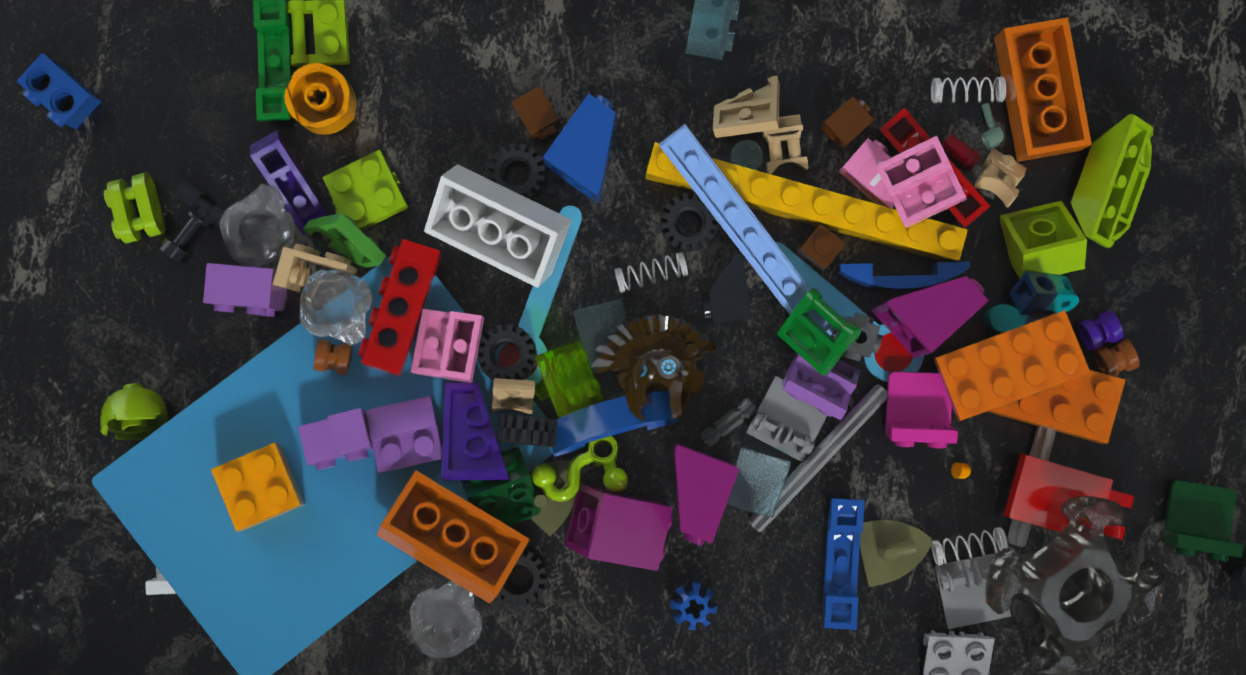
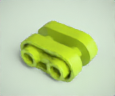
M148 172L133 175L132 186L128 187L123 179L107 183V189L104 190V199L107 206L112 209L114 220L111 222V226L117 239H121L125 244L141 239L142 229L145 230L149 237L165 233V222L157 190ZM133 199H136L140 217H137Z

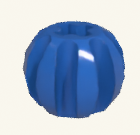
M692 582L693 586L690 591H686L683 584L675 590L682 597L680 599L671 598L670 609L680 610L672 617L678 625L687 620L686 630L696 631V623L702 622L705 628L712 623L711 619L706 615L709 613L717 614L718 604L708 603L710 599L715 597L710 587L704 592H699L701 583ZM695 599L697 604H701L698 606V612L692 613V610L688 608L690 600Z

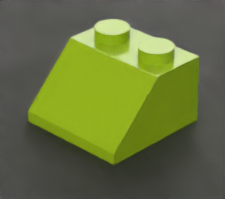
M1062 201L1000 215V223L1010 263L1019 279L1026 271L1061 275L1085 269L1087 239Z

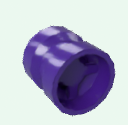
M1110 310L1099 314L1095 320L1087 319L1078 323L1080 338L1090 352L1102 348L1106 342L1115 343L1122 340L1124 336L1118 318Z

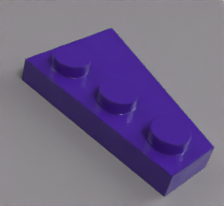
M445 383L441 473L443 480H509L478 383Z

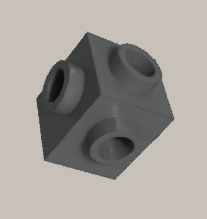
M855 313L854 318L850 316L844 317L849 324L854 323L865 334V338L860 344L856 341L851 343L842 356L860 362L861 356L870 358L872 352L877 353L883 335L878 334L880 326L873 324L874 318L860 313ZM835 329L833 338L836 340L840 332Z

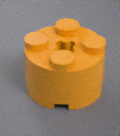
M312 63L299 68L291 76L292 79L288 87L286 86L284 93L285 104L291 116L306 129L316 134H333L344 129L354 120L357 106L354 89L336 69L321 63ZM321 94H324L326 98H324L323 103L319 105L317 103L320 101L319 96Z

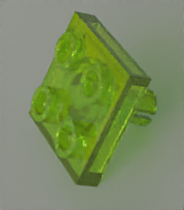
M581 341L535 356L543 380L535 386V394L540 400H546L551 397L558 418L604 400L600 392V385L594 377L588 362V355L583 349Z

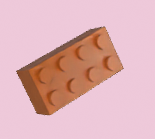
M1068 17L1004 28L994 37L1001 77L1003 76L1006 80L1005 100L1017 162L1077 152L1092 145Z
M1065 310L942 355L934 360L958 422L1091 374Z
M1090 370L1091 374L987 412L1100 444H1108L1125 379Z
M416 470L381 523L376 536L489 604L497 597L530 540Z

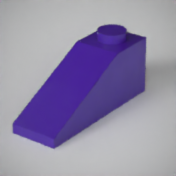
M278 130L250 145V157L302 235L307 234L303 228L309 220L329 216L296 157Z

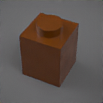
M540 86L512 101L514 109L532 140L539 137L542 141L557 132L556 127L560 125L559 118Z
M851 97L824 121L820 128L840 150H843L874 121L871 117L873 113L864 101H857L854 97Z
M820 224L796 253L816 270L822 272L830 265L846 244Z

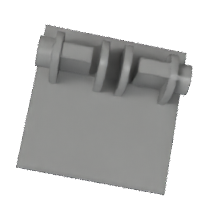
M775 376L746 433L803 462L807 454L812 452L815 446L814 440L827 416L805 401L793 399L783 390L784 386L781 385L783 379Z
M998 553L964 559L959 562H949L942 566L935 565L948 629L1011 617L1003 579L1007 577V571L1004 564L1000 565Z
M931 630L930 633H924L923 644L927 647L923 675H988L994 637L984 636L981 632L978 634L959 632L958 635H955L954 631H950L949 635H946V633H936L934 630Z

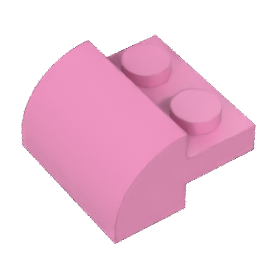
M937 136L875 165L905 228L967 199Z
M423 309L411 373L443 378L449 381L472 383L484 317L454 311L449 313Z

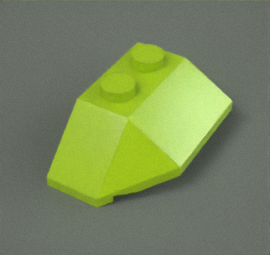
M1134 114L1126 116L1092 143L1071 201L1085 236L1105 248H1111L1114 245V241L1119 239L1130 228L1151 169L1152 145L1150 138L1153 136V127Z

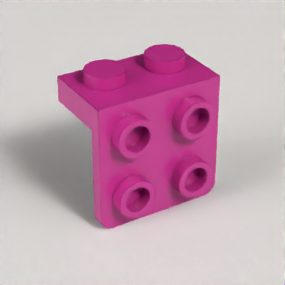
M900 371L889 373L885 435L891 441H895L896 446L914 447L915 442H926L927 446L932 448H947V443L957 444L958 430L951 426L952 404L940 374Z

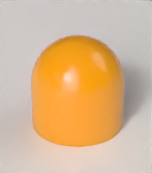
M956 462L952 465L951 473L954 478L965 479L971 474V468L966 463Z

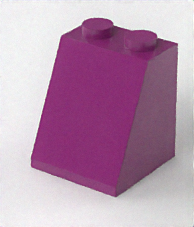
M964 276L891 299L876 306L871 311L911 356L916 358L936 350L989 300L983 295L985 291L976 280Z
M674 443L673 460L678 526L680 531L683 532V536H685L684 539L701 546H703L704 541L713 543L740 468L735 464Z
M580 483L579 490L575 496L564 546L588 559L658 571L659 564L665 555L664 543L667 531L672 525L673 518L671 513L673 507L657 501L619 492L613 493L606 489Z

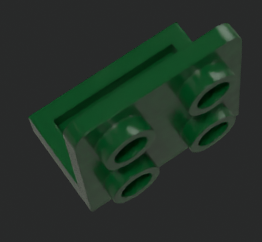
M519 446L501 453L509 480H461L468 502L507 526L519 521L528 520L541 512V508L534 504L536 493Z
M1179 480L1173 481L1170 485L1162 543L1176 547L1175 553L1196 556L1197 551L1208 552L1207 558L1220 561H1228L1229 556L1242 558L1244 545L1230 541L1236 492L1229 488Z

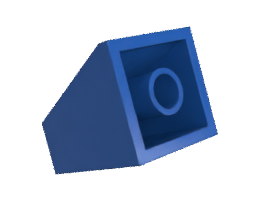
M588 93L545 153L543 160L546 168L598 204L602 198L616 126V112L612 110L614 105L601 95L595 98Z

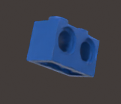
M41 53L17 80L26 89L22 94L36 106L40 104L45 106L49 110L46 115L60 127L66 124L77 129L102 102L55 59L44 53ZM50 77V83L48 87L42 90V81L45 78ZM73 97L74 104L72 108L65 111L66 101Z

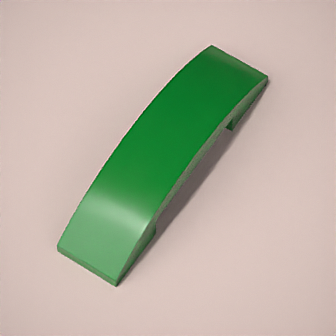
M253 0L254 27L257 30L259 88L256 89L257 121L290 120L291 114L287 110L284 98L286 86L288 87L293 75V66H291L292 39L287 0Z

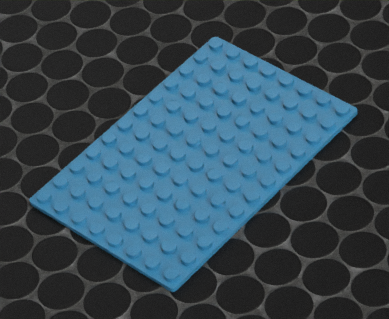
M390 257L119 457L92 479L93 486L239 675L274 674L417 561L415 558L376 536L381 523L415 470L468 501L461 480L442 479V460L378 473L373 450L368 452L369 458L354 462L346 461V458L335 460L337 466L317 471L316 465L307 466L298 426L328 419L327 416L358 408L366 412L367 409L431 396L441 448H443L445 383L465 382L449 381L443 378L411 373L420 321L401 377L363 366L361 363L363 357L358 356L363 338L369 339L373 326L368 325L374 307L380 308L383 296L379 295L384 276L390 277L394 266L389 264ZM410 269L403 271L400 275V281L407 285L413 284L418 278L417 272ZM435 275L424 309L449 313L450 311L465 313ZM395 300L390 305V312L394 315H402L406 312L408 304L403 300ZM392 330L384 331L379 338L380 344L383 346L394 345L397 341V333ZM319 339L330 340L333 345H340L341 343L353 344L352 360L347 376L337 375L333 370L325 372L314 371V357ZM476 361L472 383H478L496 440L499 415H523L548 419L534 401L532 415L517 410H502L492 413L494 380L490 379L481 370V366ZM497 441L500 453L519 446L528 472L532 471L535 466L541 464L553 454L552 447L518 445ZM272 443H278L282 447L305 505L244 531L236 532L211 469Z

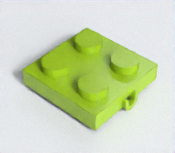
M380 149L322 177L333 199L331 203L335 207L336 213H342L352 218L360 231L409 208L398 186L401 184L395 172L392 173Z

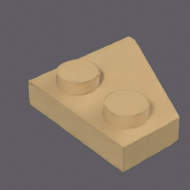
M778 76L768 78L769 85L755 92L748 88L736 97L715 105L713 117L715 137L779 129L780 84Z

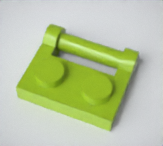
M288 1V13L291 14L294 51V54L291 55V66L303 67L312 63H321L327 66L350 64L346 1ZM313 13L315 54H306L304 14Z

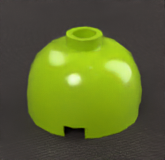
M137 383L127 384L123 386V389L111 394L105 401L100 416L101 432L106 437L107 432L115 433V439L143 440L152 434L151 431H156L169 421L166 404L159 394L148 388H143V385Z

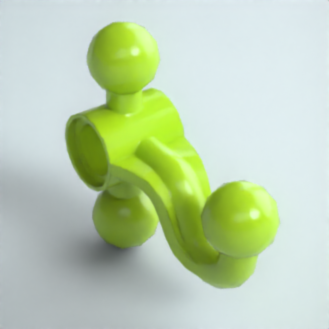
M612 436L589 442V450L578 454L571 460L567 469V485L563 489L555 487L556 471L551 465L545 463L538 464L531 472L533 484L538 488H542L548 498L558 502L568 501L575 496L580 485V469L587 464L593 463L597 467L604 468L606 473L603 477V483L610 492L618 493L625 490L628 486L629 478L623 469L617 468L615 461L617 460L618 447L617 442ZM606 444L611 447L612 453L608 457L601 458L594 453L595 448L598 445Z

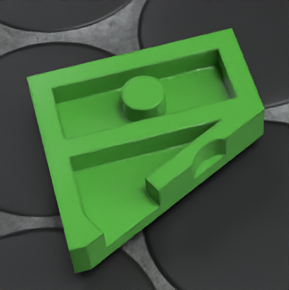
M338 213L312 219L303 228L310 236L314 232H319L331 240L328 245L329 248L346 256L361 268L380 266L386 257L378 248L377 242L371 237L365 236L356 227L355 221L345 214Z

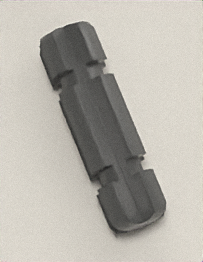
M745 398L737 404L738 407L736 409L732 408L713 422L711 428L708 426L700 432V438L708 447L718 442L720 436H726L743 423L745 417L749 418L756 413L757 408L749 398Z

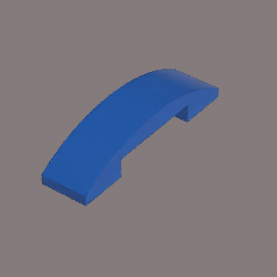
M970 261L936 262L931 264V275L873 276V263L840 264L836 266V274L865 287L889 291H904L925 288L950 280L970 268Z
M669 391L653 392L651 395L652 404L647 405L643 410V415L646 419L644 421L637 418L630 411L626 396L594 404L557 419L556 446L552 447L554 457L586 448L585 443L646 426L648 431L678 422V418L674 420L672 416Z
M831 498L824 562V628L857 630L859 600L857 596L860 533H863L865 500Z

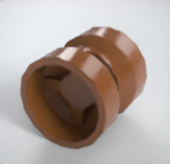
M319 339L314 357V371L325 372L333 370L337 375L347 376L352 360L353 344L341 343L340 345H333L330 340Z
M1128 339L1115 342L1113 348L1103 347L1094 351L1096 366L1099 372L1117 377L1122 370L1132 371L1140 366L1138 354Z

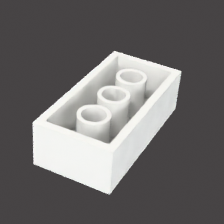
M457 164L440 178L424 232L539 288L553 273L572 220Z

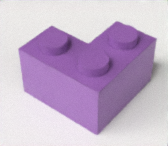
M207 263L203 303L214 305L213 311L234 313V307L247 308L246 314L274 317L275 311L285 312L287 289L272 285L276 274L275 269Z
M361 408L327 416L328 419L298 426L307 466L316 465L317 471L337 466L335 461L337 459L346 458V461L354 462L369 458L368 452L373 451L366 412Z

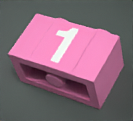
M867 138L838 172L875 204L893 208L895 205L875 166L891 158L888 155L889 150L877 140L872 142Z

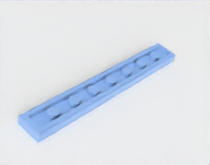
M683 124L661 141L659 146L790 315L811 288L687 125ZM812 309L808 316L830 336L834 334L835 328Z

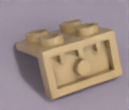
M295 243L293 249L283 246L272 285L300 292L301 286L305 287L309 279L310 268H307L308 262L357 275L358 269L350 266L352 260L346 259V257L326 252V256L323 258L320 257V251Z

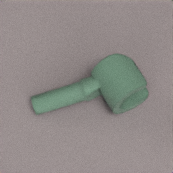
M985 103L981 106L989 131L981 134V140L985 148L991 150L1000 145L1004 134L1000 127H996L989 103Z

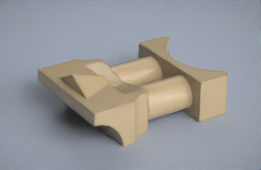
M800 114L779 117V129L762 131V136L768 143L770 162H766L767 174H772L778 166L784 163L796 164L803 170L808 169L807 156L802 157L799 138H801L803 124L801 123ZM781 141H787L789 159L783 160Z
M993 148L981 166L983 172L976 180L974 188H982L993 192L1008 208L1018 196L1019 190L1015 187L1024 177L1027 168L1016 162L1013 156L1004 155Z
M494 378L492 413L502 410H517L532 415L535 381Z

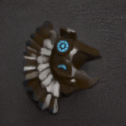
M659 312L656 315L636 316L633 320L625 318L622 325L616 326L617 335L607 336L605 339L606 345H599L595 349V355L598 359L591 365L592 371L595 373L611 370L615 373L620 372V375H617L618 383L626 390L628 407L642 421L646 420L643 410L647 405L652 404L651 395L659 388L668 389L670 392L672 416L674 420L684 415L691 392L699 395L703 386L705 372L698 370L695 362L702 359L705 355L704 353L716 351V343L709 340L708 334L700 331L697 325L689 323L686 318H679L675 314L665 315Z

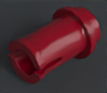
M951 133L942 144L944 152L961 164L962 170L966 168L968 171H971L982 157L977 153L979 149L973 150L957 138L954 133Z

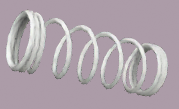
M1003 76L997 77L992 85L991 80L985 77L979 85L978 80L972 77L968 85H966L964 79L960 77L953 86L950 78H946L943 83L940 78H934L931 84V99L933 103H942L943 87L946 80H949L953 94L952 102L954 103L956 86L958 81L962 80L965 87V102L967 103L969 85L974 79L977 83L978 102L980 103L981 88L984 80L987 79L991 87V102L994 101V87L996 100L1003 102L1006 97V80Z
M683 252L676 253L678 272L675 268L672 259L668 255H666V277L657 259L654 258L652 262L653 279L645 263L641 262V284L631 265H628L627 268L628 286L625 282L621 268H615V274L620 292H625V287L628 291H630V268L635 276L638 285L641 288L643 287L642 264L652 284H655L656 282L655 262L657 263L664 280L667 281V257L678 278H680L681 275L680 267L682 275L688 276V269Z
M1001 527L994 528L992 537L988 531L984 530L981 534V542L976 534L970 533L968 544L959 535L956 538L955 546L951 540L946 538L943 542V548L938 540L932 541L931 547L934 560L938 566L943 565V560L944 564H947L945 542L948 540L959 562V538L965 543L969 557L972 559L970 548L971 535L975 536L980 545L982 555L985 556L983 548V534L985 532L991 538L996 554L998 553L996 541L999 550L1002 553L1007 552L1008 543L1005 532Z

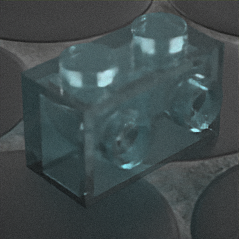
M695 0L685 53L723 60L725 51L731 52L735 32H730L729 26L731 20L737 21L740 1Z

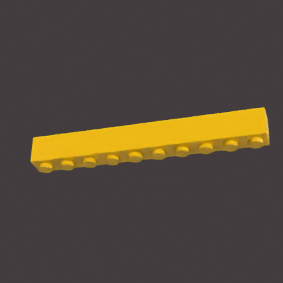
M655 142L646 172V179L695 193L661 149L659 143ZM712 158L749 208L816 227L822 224L830 231L941 262H958L960 260L967 229L928 218L905 228L896 209Z

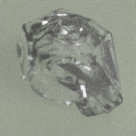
M260 184L243 200L237 201L230 206L222 215L221 221H219L227 252L234 260L246 267H259L273 262L281 255L283 246L288 248L294 242L295 222L291 213L284 209V200L278 187Z
M319 270L309 276L308 283L301 293L300 321L309 333H312V335L323 338L329 336L348 345H355L365 337L367 311L370 310L372 302L371 290L365 280L345 271Z
M449 581L438 590L430 588L421 592L411 604L412 636L416 644L421 648L422 653L433 659L436 657L449 658L458 655L476 643L480 637L482 619L479 610L475 609L474 594L453 581Z

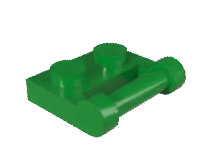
M813 288L803 296L777 335L821 375H828L848 346L859 337L861 329L854 323L849 324L824 302L822 295ZM812 309L840 332L836 340L808 316Z

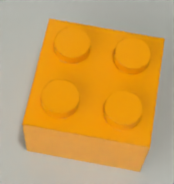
M272 443L211 469L236 532L244 531L305 505L282 447L278 443Z

